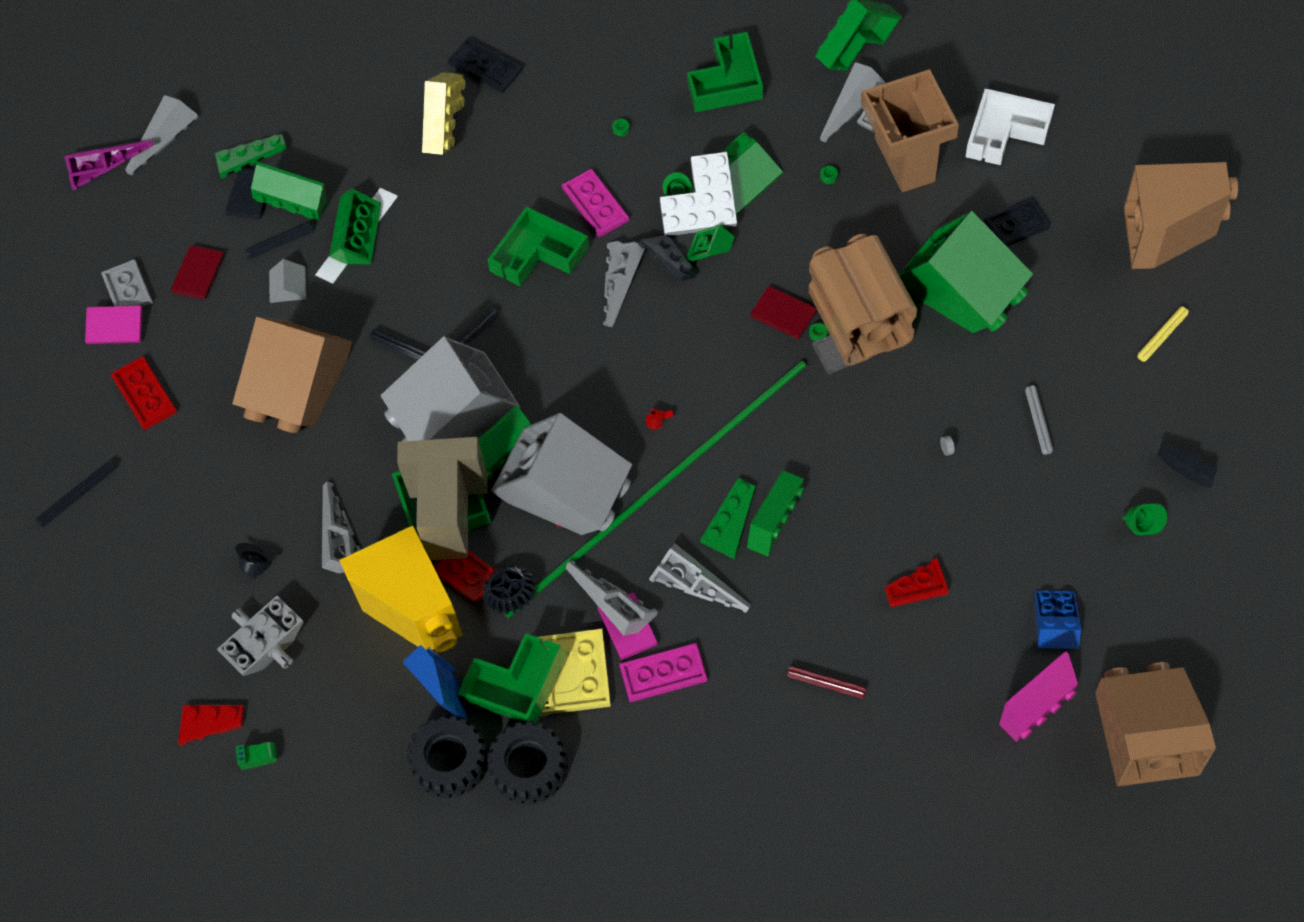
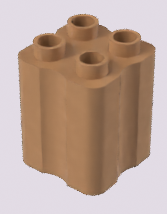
M859 234L852 237L847 242L846 247L833 249L827 246L813 254L809 264V272L812 276V281L809 284V294L845 365H855L879 353L903 347L912 341L914 337L912 322L916 318L917 308L878 236L871 235L867 237L866 234Z

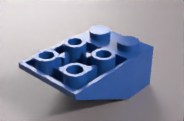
M1035 591L1038 648L1079 649L1081 625L1075 591Z

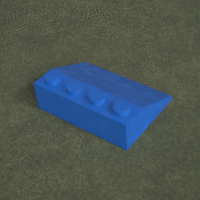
M420 645L403 663L442 707L458 716V718L468 720L464 701L457 695L460 684L458 677L453 673L456 669L430 647L426 649Z

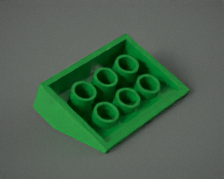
M744 132L720 152H727L736 216L783 174V171L763 148Z

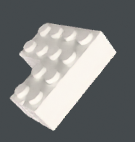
M985 89L967 144L966 157L980 161L982 158H985V162L1001 165L1009 137L1044 145L1055 104Z
M727 152L691 157L695 193L660 197L664 236L696 233L719 224L725 229L733 228L737 225Z

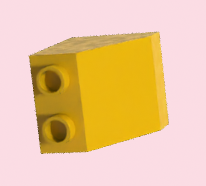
M413 526L339 560L363 612L418 647L422 645L426 649L430 647L432 650L435 649L436 652H444L453 648L458 642L457 638L463 636L452 603Z

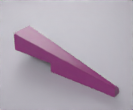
M152 139L65 154L72 190H76L80 186L152 147Z

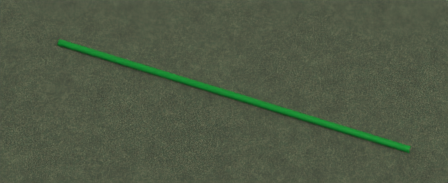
M803 361L799 362L618 515L606 530L598 532L535 586L536 593L533 594V598L567 570L568 561L576 562L803 370L806 364ZM512 611L508 615L505 614L508 619L514 615Z

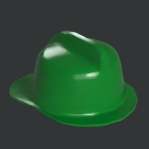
M671 173L663 182L665 196L695 193L690 180L683 173Z
M1160 504L1135 505L1128 510L1126 516H1122V519L1126 521L1128 528L1135 535H1153L1163 530L1167 522V512Z

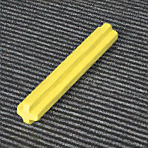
M1181 306L1138 353V359L1142 362L1147 361L1188 315V309Z

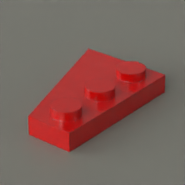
M183 705L178 744L182 746L196 739H205L209 735L221 734L241 728L244 716L243 705Z

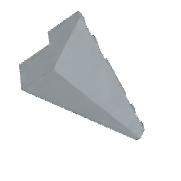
M854 63L820 136V141L827 142L834 132L839 131L845 122L847 123L862 109L861 94L863 90L873 88L877 81L885 84V81L871 67Z
M164 95L141 141L152 139L153 146L131 158L125 169L127 174H135L134 171L139 166H144L153 154L156 156L175 139V136L181 130L185 131L188 128L187 125L193 120H198L199 116L180 100Z
M615 241L607 243V248L610 251L609 256L606 257L609 269L605 274L604 297L607 298V306H604V312L607 314L606 321L603 322L604 326L613 327L644 249L636 242L623 244Z
M327 481L323 485L322 568L336 573H343L344 570L339 560L361 549L360 546H356L353 540L354 532L345 511H341L339 507V497L333 493V483Z
M675 543L649 578L652 582L657 581L666 584L667 587H675L684 590L685 593L712 602L717 601L725 604L724 606L727 607L732 606L741 609L745 613L751 606V604Z
M568 561L566 566L568 572L623 635L638 633L657 616L658 611L656 609L649 610L645 608L642 601H633L627 596V592L603 578L600 580L594 578L588 569L582 571L575 565L574 561Z

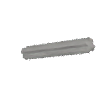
M1034 385L1028 386L1025 392L1042 453L1044 455L1051 454L1053 447L1037 389Z

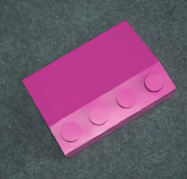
M1066 651L1005 703L999 725L1016 742L1021 738L1025 740L1033 732L1032 728L1036 725L1040 727L1047 720L1046 716L1051 712L1055 714L1062 707L1061 703L1063 701H1069L1076 695L1078 682L1069 654Z

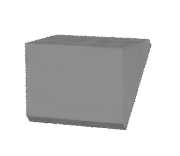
M283 259L269 270L270 303L306 299L305 266Z

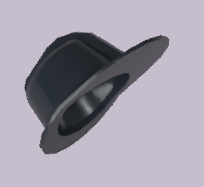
M239 543L236 545L235 550L239 556L240 570L247 573L252 579H256L258 575L263 574L267 565L271 564L266 553L260 547L250 543Z

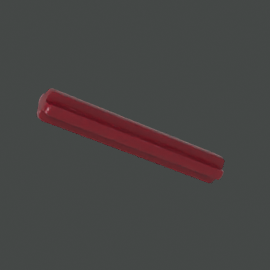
M790 666L787 672V676L861 699L866 694V687L799 667Z

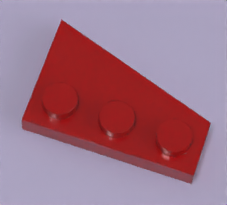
M935 558L927 566H921L911 575L903 576L887 585L885 593L891 608L947 595L948 587L939 562Z

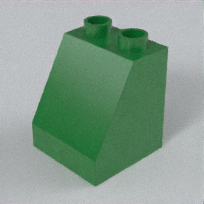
M973 211L937 228L899 272V276L910 295L971 333L984 328H988L991 332L997 330L1008 318L1003 312L1010 303L1012 306H1015L1028 294L1029 290L1024 285L1033 275Z

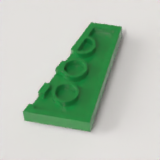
M283 134L255 140L248 144L238 145L237 147L215 153L221 179L227 177L226 173L242 170L241 167L248 163L251 165L257 163L261 157L268 158L286 150Z
M737 479L700 539L702 544L735 560L747 514L754 496V485L742 479Z

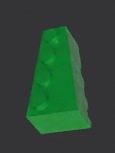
M786 471L781 472L750 525L748 549L769 557L783 527L789 519L790 513L794 511L797 505V499H801L805 490L803 478Z

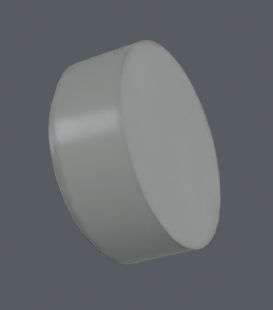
M950 436L941 437L940 442L944 455L954 454L955 447Z

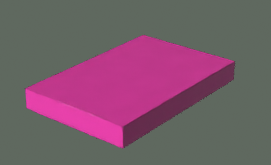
M142 306L87 307L85 343L141 342Z
M634 592L627 595L633 601H637ZM597 607L621 660L658 645L649 623L636 634L623 635L605 613Z

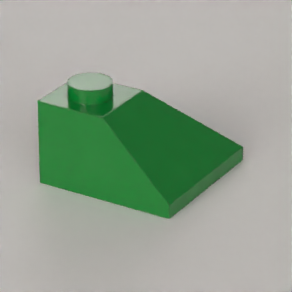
M720 224L698 231L694 236L686 259L688 262H693L727 253L732 248L735 237Z

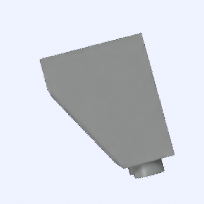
M445 336L380 395L388 407L384 412L387 420L396 428H401L406 436L402 441L478 437L487 432L515 405L519 409L521 408L485 352Z
M558 413L523 428L491 492L515 507L580 535H584L596 530L604 531L610 526L615 516V513L610 509L615 499H620L630 486V480L626 477L632 464L567 417Z

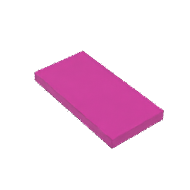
M592 168L562 184L564 192L598 237L629 221V216Z
M697 643L619 664L629 702L707 682Z

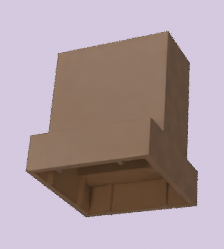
M930 69L863 90L861 106L875 132V140L901 192L935 182L940 143L956 139L959 124Z

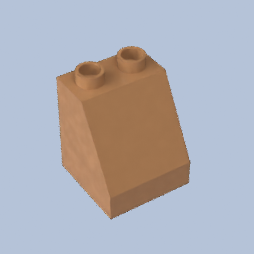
M1226 162L1135 165L1124 205L1132 269L1156 268L1217 235L1221 221L1229 220L1230 218L1229 200L1236 199L1238 195L1237 178L1228 177Z
M256 317L232 404L245 408L243 417L249 420L265 423L267 415L278 418L277 428L299 434L301 426H315L347 362L352 341L288 321Z
M1159 662L1145 667L1144 673L1129 674L1127 668H1114L1106 671L1104 678H1101L1095 694L1116 785L1124 786L1200 776L1216 746L1210 723L1184 667L1170 669L1169 663Z

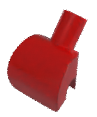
M652 407V414L648 413L646 415V425L653 430L661 428L664 419L673 417V411H661Z

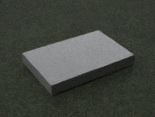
M135 259L101 272L114 307L142 306L143 308L153 304Z

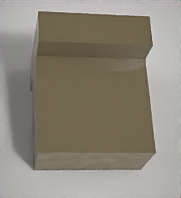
M467 437L398 442L397 464L410 498H417V530L430 561L468 558V494L487 493V470L478 438Z

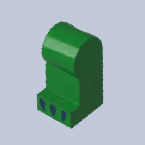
M273 742L246 747L244 745L236 746L237 764L242 770L277 761L276 745Z

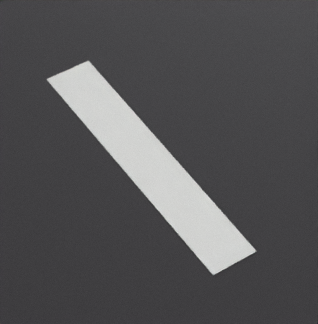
M382 188L372 198L382 203L379 221L398 197ZM328 257L315 275L333 284L347 264Z

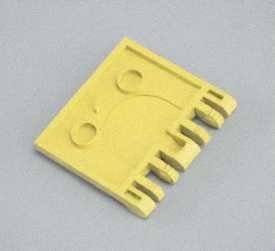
M602 629L538 637L543 641L547 640L561 645L567 652L540 717L555 713L611 707Z

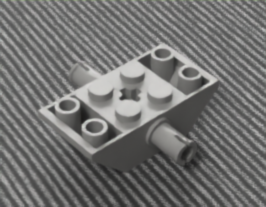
M278 596L274 597L251 619L241 608L237 609L236 611L239 614L237 615L234 612L232 618L241 628L217 650L243 676L265 669L274 659L283 669L288 668L286 662L291 665L293 659L284 650L294 642L303 624V620Z

